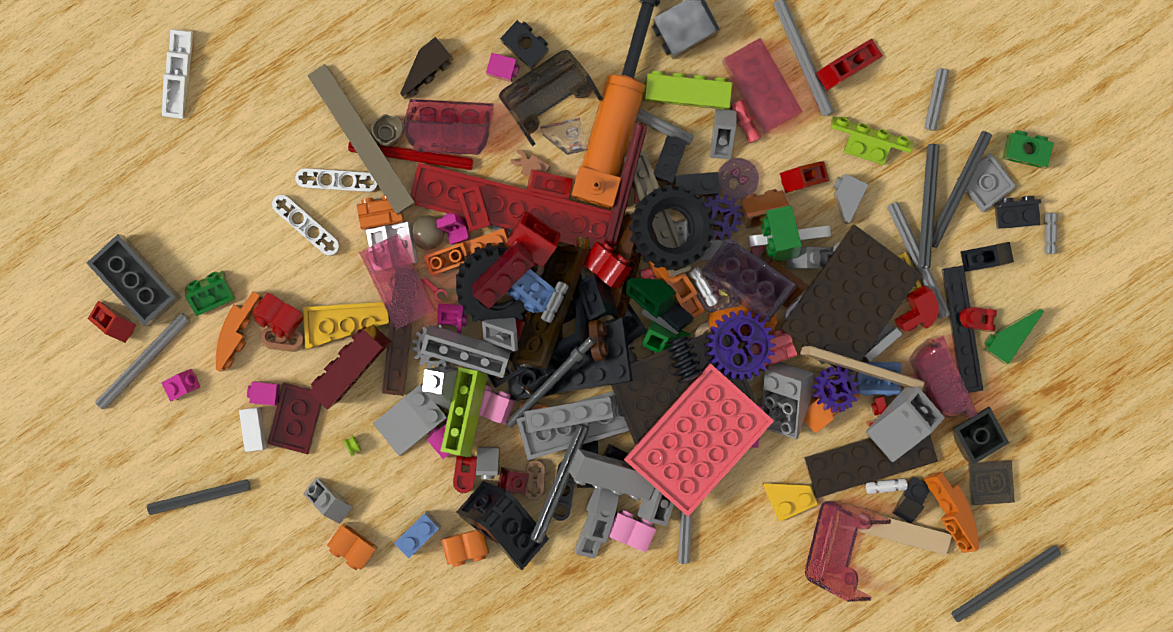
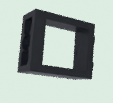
M581 297L570 302L563 322L564 324L576 318L575 333L562 339V325L551 356L559 364L566 361L571 356L570 353L577 346L580 347L589 337V321Z

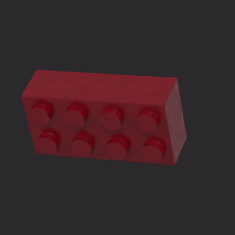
M372 324L369 327L364 326L362 329H359L352 336L354 341H351L348 345L346 344L338 352L340 357H337L334 361L332 360L325 367L326 373L324 372L311 383L313 388L309 394L327 410L343 398L392 342L375 325Z

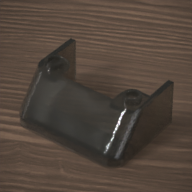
M569 50L558 52L504 88L499 94L503 105L532 146L535 145V142L530 133L535 132L540 125L538 116L571 94L575 98H586L593 92L599 101L603 100L590 75Z

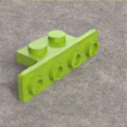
M832 117V129L850 134L844 148V153L881 165L885 164L891 147L912 153L913 141L906 136H895L884 129L876 130L870 128L865 123L857 124L851 122L846 117Z

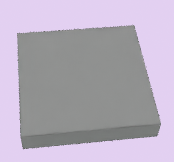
M989 153L980 160L966 189V193L980 211L984 212L1013 190L1016 185L994 156Z

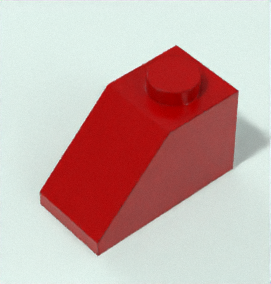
M824 161L799 166L779 173L785 193L830 181Z
M100 301L96 303L87 318L104 334L124 343L133 334L136 326L129 318Z

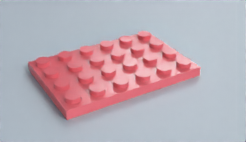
M709 363L703 372L628 453L624 460L688 517L774 420Z

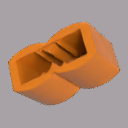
M345 523L339 527L327 544L330 548V553L338 558L340 556L344 557L347 560L346 564L354 570H362L378 548Z
M477 530L441 539L447 565L452 564L453 567L464 565V560L473 558V562L486 558L485 555L489 554L485 536Z

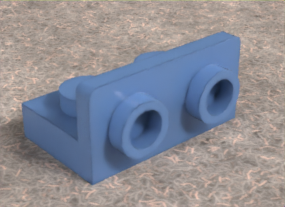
M529 269L508 290V294L516 300H521L528 311L535 313L544 312L553 292L556 290Z

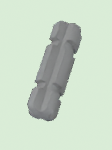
M1046 213L1045 242H1047V245H1045V253L1056 254L1057 245H1055V242H1057L1058 225H1056L1058 214Z
M563 282L557 283L556 291L553 292L546 306L547 310H544L541 316L542 320L548 323L552 322L555 316L554 313L557 312L564 298L563 294L568 289L567 284Z

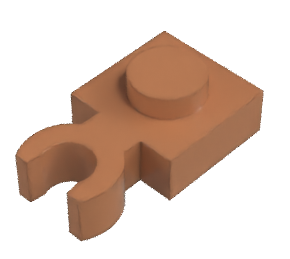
M517 150V153L522 156L521 161L516 162L511 159L513 165L524 167L521 173L528 178L531 169L547 172L550 168L548 164L534 155L527 159L522 150Z

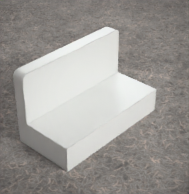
M261 407L239 410L245 452L267 449Z

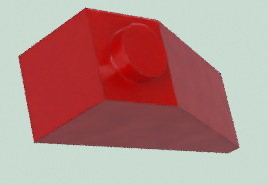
M871 38L829 63L816 74L828 91L883 55Z

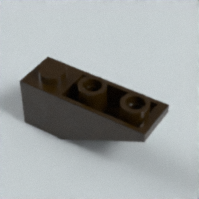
M436 36L418 51L400 92L404 99L414 97L419 92L418 88L424 83L428 85L436 78L434 75L439 70L443 72L452 65L450 62L453 60L452 56Z

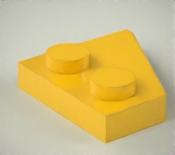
M762 484L779 522L818 505L809 485Z

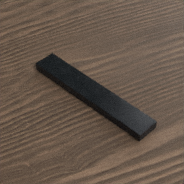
M964 265L942 269L947 307L950 312L949 320L961 393L983 391L974 329L964 327L960 321L961 311L964 308L970 307Z

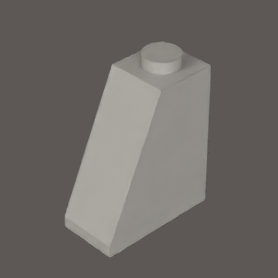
M443 366L424 370L422 391L440 408L450 409L458 368Z

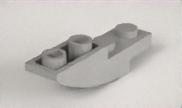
M594 488L586 508L589 514L574 549L577 555L596 558L601 543H606L619 495L613 493L610 489L599 490Z

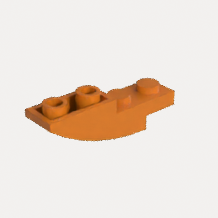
M506 228L426 255L424 258L430 275L433 276L458 268L460 263L463 264L468 253L470 255L474 253V248L478 246L480 249L485 248L486 243L498 246L499 242L504 243L505 247H509L507 244L509 236Z
M647 262L656 278L670 285L676 291L675 301L694 318L705 311L696 296L697 291L685 273L670 278L666 268H656L652 262Z
M252 291L242 307L233 304L223 323L216 349V370L219 372L225 369L228 370L234 363L233 356L236 352H240L246 344L244 340L247 336L241 333L240 330L247 328L251 321L249 319L250 315L263 297L257 292Z
M943 472L928 474L924 481L939 502L940 507L946 513L941 520L956 541L958 548L963 553L977 551L979 549L976 524L958 484L950 485Z

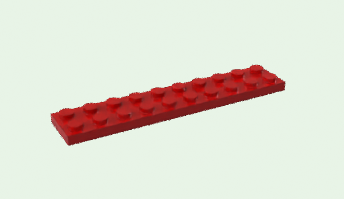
M418 163L410 194L416 203L414 204L415 206L447 214L455 213L462 218H466L458 190L479 185L491 225L512 230L524 212L527 211L561 234L559 242L590 250L596 242H605L612 214L610 210Z

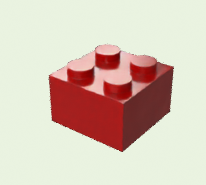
M525 211L512 229L507 244L511 247L517 241L532 254L534 265L543 267L557 248L561 234Z

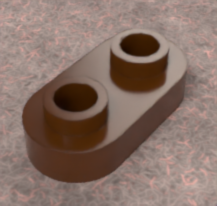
M599 319L589 321V337L595 340V344L591 347V353L596 362L605 360L606 355H608V346L604 339L607 330L605 324L601 323Z

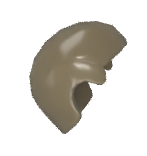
M384 114L373 122L371 126L372 137L379 145L393 146L401 140L404 134L403 122L397 115L389 116Z
M426 215L419 217L414 222L412 238L419 248L426 250L435 249L442 243L444 231L437 228L436 220L438 218Z

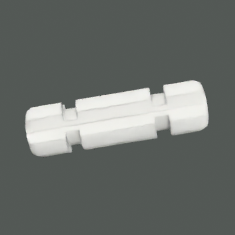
M696 267L691 270L689 274L693 280L695 279V284L702 296L706 298L705 301L708 306L711 307L717 304L719 299L716 294L712 293L713 290L706 278L702 276L703 273L700 268Z
M904 478L897 479V481L869 482L865 485L868 494H874L877 491L879 493L894 492L896 489L903 491L907 490L908 487L907 480Z

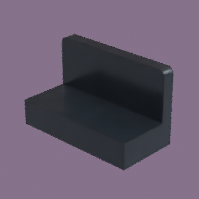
M591 274L577 283L588 321L597 320L606 315L613 317L619 315L609 285L596 274Z

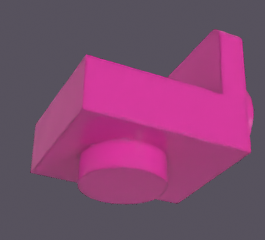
M448 213L443 218L436 220L437 228L448 233L450 244L455 245L470 239L466 219L455 213Z
M438 303L437 324L457 326V333L461 334L462 327L467 325V315L464 314L462 305Z
M192 369L178 373L162 382L170 402L200 388Z

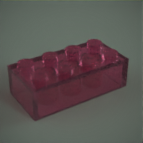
M761 37L722 60V64L763 135L803 112Z
M396 234L359 252L396 330L437 311L400 234Z

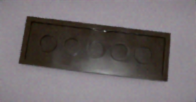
M557 246L548 259L541 278L554 289L558 282L567 284L568 289L563 294L564 298L557 312L554 313L555 316L551 323L541 319L543 312L528 313L518 341V350L514 352L511 363L516 366L547 369L589 252L585 248Z
M930 434L894 462L888 459L870 437L804 457L816 498L938 462Z

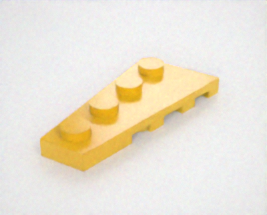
M388 302L303 307L305 349L353 335L364 326L369 327L373 324L378 327L390 323Z

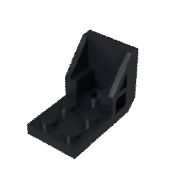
M485 481L477 487L456 511L463 520L483 536L496 542L520 570L527 566L549 540L545 534L541 543L533 541L531 535L536 526L533 518L509 492Z

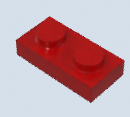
M531 169L526 190L568 199L573 179Z
M479 185L458 190L469 231L491 226Z

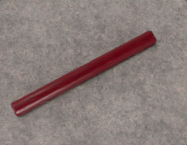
M636 123L634 126L605 237V242L610 245H616L647 131V126L643 123Z

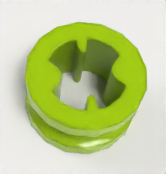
M351 435L350 439L343 440L351 456L355 455L356 451H362L354 435Z

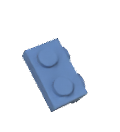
M864 362L901 374L900 362ZM857 372L856 382H859V385H857V389L860 391L859 394L866 396L873 394L893 396L901 392L900 385Z

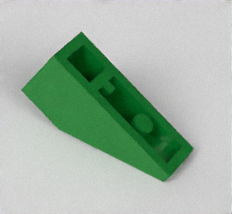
M1035 309L999 329L994 334H990L984 342L986 346L983 350L1002 363L1009 364L1044 311L1042 309Z

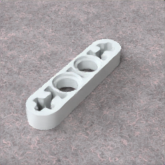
M305 168L299 170L295 177L297 184L303 188L373 192L378 188V184L372 175L366 172ZM306 172L310 177H315V173H318L316 178L318 185H314L315 181L311 180L304 184L300 177L304 176ZM324 174L332 176V183L328 186L321 183V177ZM346 175L353 177L354 182L350 187H345L342 184V178ZM357 175L360 176L359 180H367L368 177H371L374 185H370V188H367V185L359 184L360 188H356L358 183Z
M278 195L273 199L272 207L274 211L322 253L329 256L338 253L340 250L339 241L294 201L285 195ZM286 199L285 205L289 209H292L293 206L295 207L288 217L285 216L288 211L283 208L278 209L279 204L277 202L279 200L284 201ZM297 212L302 213L304 216V221L301 224H295L292 220L293 215ZM313 226L318 227L320 230L317 238H311L308 234L309 229ZM324 234L327 235L324 238L327 242L331 243L334 241L333 247L335 249L333 251H326L327 246L323 242H320V245L317 244Z
M830 226L799 229L798 233L800 240L830 237L831 229ZM763 234L748 236L750 247L768 244L767 236L763 237Z

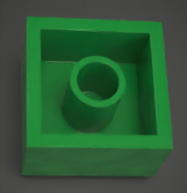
M792 205L767 210L765 218H762L761 231L763 237L767 236L768 244H766V251L768 257L772 256V260L774 259L777 262L797 258L802 244Z

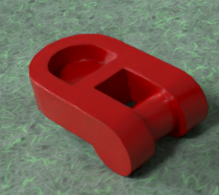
M978 307L964 308L960 313L961 324L969 329L995 332L994 317L997 316V310ZM982 316L986 317L985 324L982 323Z
M457 455L453 486L456 491L467 493L473 488L477 456L470 458ZM462 465L470 466L469 472L461 471Z

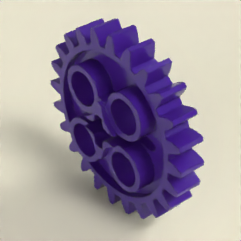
M743 310L738 311L737 316L734 311L730 312V318L726 314L722 315L723 322L716 320L715 323L718 327H710L714 334L706 336L711 340V343L705 344L706 347L711 348V351L706 354L713 355L714 357L710 363L717 362L716 369L720 370L722 368L724 376L730 372V379H734L736 374L739 380H743L744 374L747 379H752V373L755 376H759L758 369L765 371L764 363H771L768 356L775 355L774 352L770 351L771 347L776 346V344L770 343V340L775 336L768 335L772 328H764L766 320L758 322L759 315L751 318V311L747 312L745 316ZM742 325L748 327L749 333L747 336H743L740 332ZM731 328L734 329L735 336L731 333ZM724 335L728 336L731 340L728 347L722 344ZM743 341L744 345L742 346V349H738L737 345H739V342ZM753 343L757 344L759 347V353L757 355H754L751 352V346ZM735 354L741 357L739 366H736L732 361ZM746 355L750 357V362L747 361Z

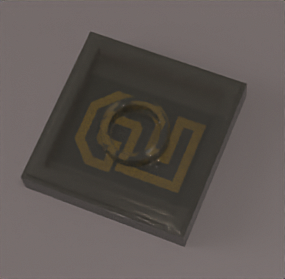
M1012 460L977 462L974 465L968 463L971 505L1015 502Z

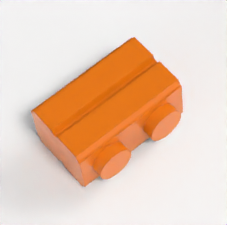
M385 195L382 196V200L374 201V198H366L361 200V204H357L361 230L404 223L403 212L397 215Z

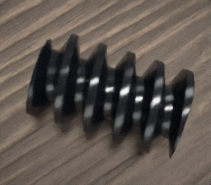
M682 336L664 343L672 345L667 349V352H674L670 360H677V363L672 367L680 368V371L675 375L681 376L683 379L678 384L697 378L703 372L702 369H695L700 364V361H693L697 353H690L694 345H687L691 340V337Z

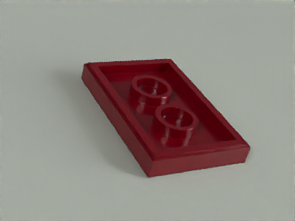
M283 383L267 444L309 454L322 406L309 394L311 389Z

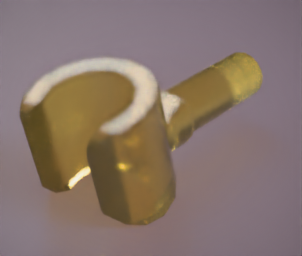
M582 236L576 238V247L585 248L586 250L590 249L589 237L585 239Z

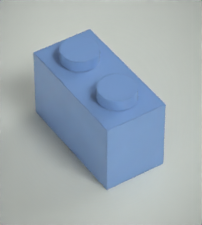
M426 511L394 544L410 558L441 525Z

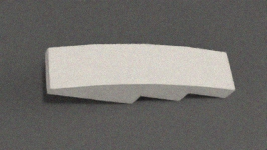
M170 29L166 73L163 78L162 116L184 118L190 76L193 31Z

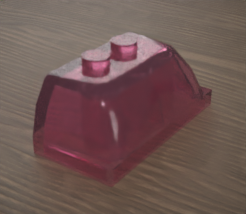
M410 99L404 119V131L408 142L418 152L478 155L487 144L494 114V104Z
M935 335L916 347L909 358L915 372L912 376L924 382L923 393L945 418L961 416L971 418L976 416L977 412L944 336Z

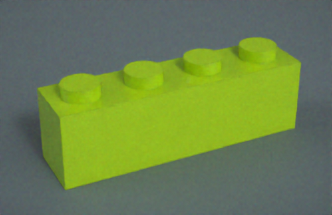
M652 71V74H647L644 102L724 110L730 108L732 82H727V78L716 77L715 81L706 80L707 77L701 75H694V78H685L686 75L681 73L665 76V72Z
M458 367L441 452L470 457L488 373Z

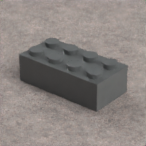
M117 234L87 262L88 266L144 326L152 325L181 298L124 235Z

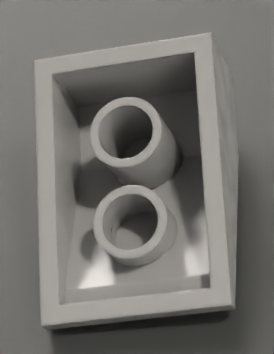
M423 384L417 386L373 423L399 456L448 417L443 408H440L422 391Z

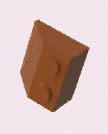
M772 189L766 191L763 195L750 194L741 199L740 206L746 229L761 226L763 224L762 218H765L767 210L789 206L783 190L777 191Z

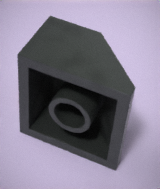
M990 407L985 408L952 428L955 443L966 461L973 465L1009 444Z

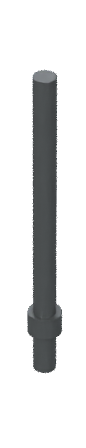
M588 337L580 347L577 346L570 353L571 356L506 422L507 425L513 428L517 423L516 419L524 416L523 411H529L576 362H580L586 356V352L595 344V340L592 337Z

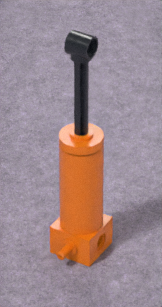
M639 0L642 5L622 75H607L583 162L579 166L571 194L573 199L608 209L613 208L625 162L624 158L627 155L646 88L644 84L634 79L653 9L658 7L660 0Z

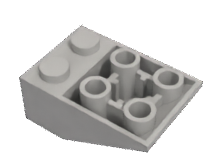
M781 362L775 363L765 370L762 410L774 420L767 430L798 439L813 394L812 386L814 385L815 373Z
M905 387L865 432L888 459L894 462L931 434L945 417L919 387Z

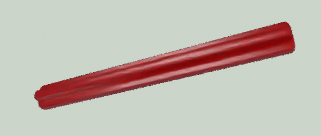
M349 141L348 151L357 153ZM378 144L387 158L472 170L473 168L472 158Z

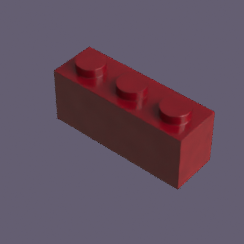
M516 241L472 284L473 296L490 309L534 265L532 254Z

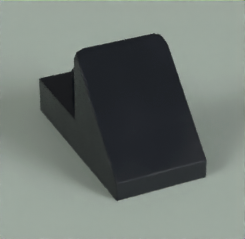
M629 304L623 318H625L627 340L630 343L646 333L647 329Z
M913 476L907 484V490H904L892 512L909 523H912L924 509L922 504L930 491L926 483Z

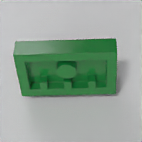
M224 271L212 272L205 279L200 281L194 280L185 287V297L196 316L235 300V296L225 279Z

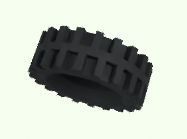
M667 185L663 188L659 187L643 197L635 206L636 209L630 216L632 218V223L629 225V230H632L630 240L631 243L635 242L637 249H635L636 253H641L645 257L643 260L646 263L650 261L654 264V267H664L666 270L680 269L694 263L705 254L706 249L710 248L712 244L710 240L715 235V231H712L715 219L710 218L709 212L712 210L704 205L705 199L694 195L696 191L693 189L685 190L682 185L672 187V185ZM665 209L679 211L685 216L689 224V236L686 242L676 248L660 244L655 239L652 231V222L655 215Z
M499 242L498 246L486 243L485 248L480 249L479 246L474 248L475 252L471 255L468 253L465 256V261L463 264L460 263L458 274H456V294L459 305H462L464 313L466 315L470 314L472 320L476 323L478 320L518 318L521 321L524 318L523 314L528 311L521 300L511 298L505 303L494 304L488 309L473 296L472 284L509 247H505L504 243Z

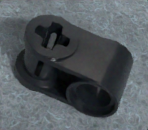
M551 358L547 369L528 367L519 374L518 383L528 394H534L551 374L558 369L552 364ZM533 379V382L527 385L528 381Z

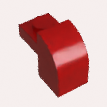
M923 285L906 296L912 310L894 319L897 327L905 332L916 329L918 324L927 329L935 322L938 316L939 306L934 292Z

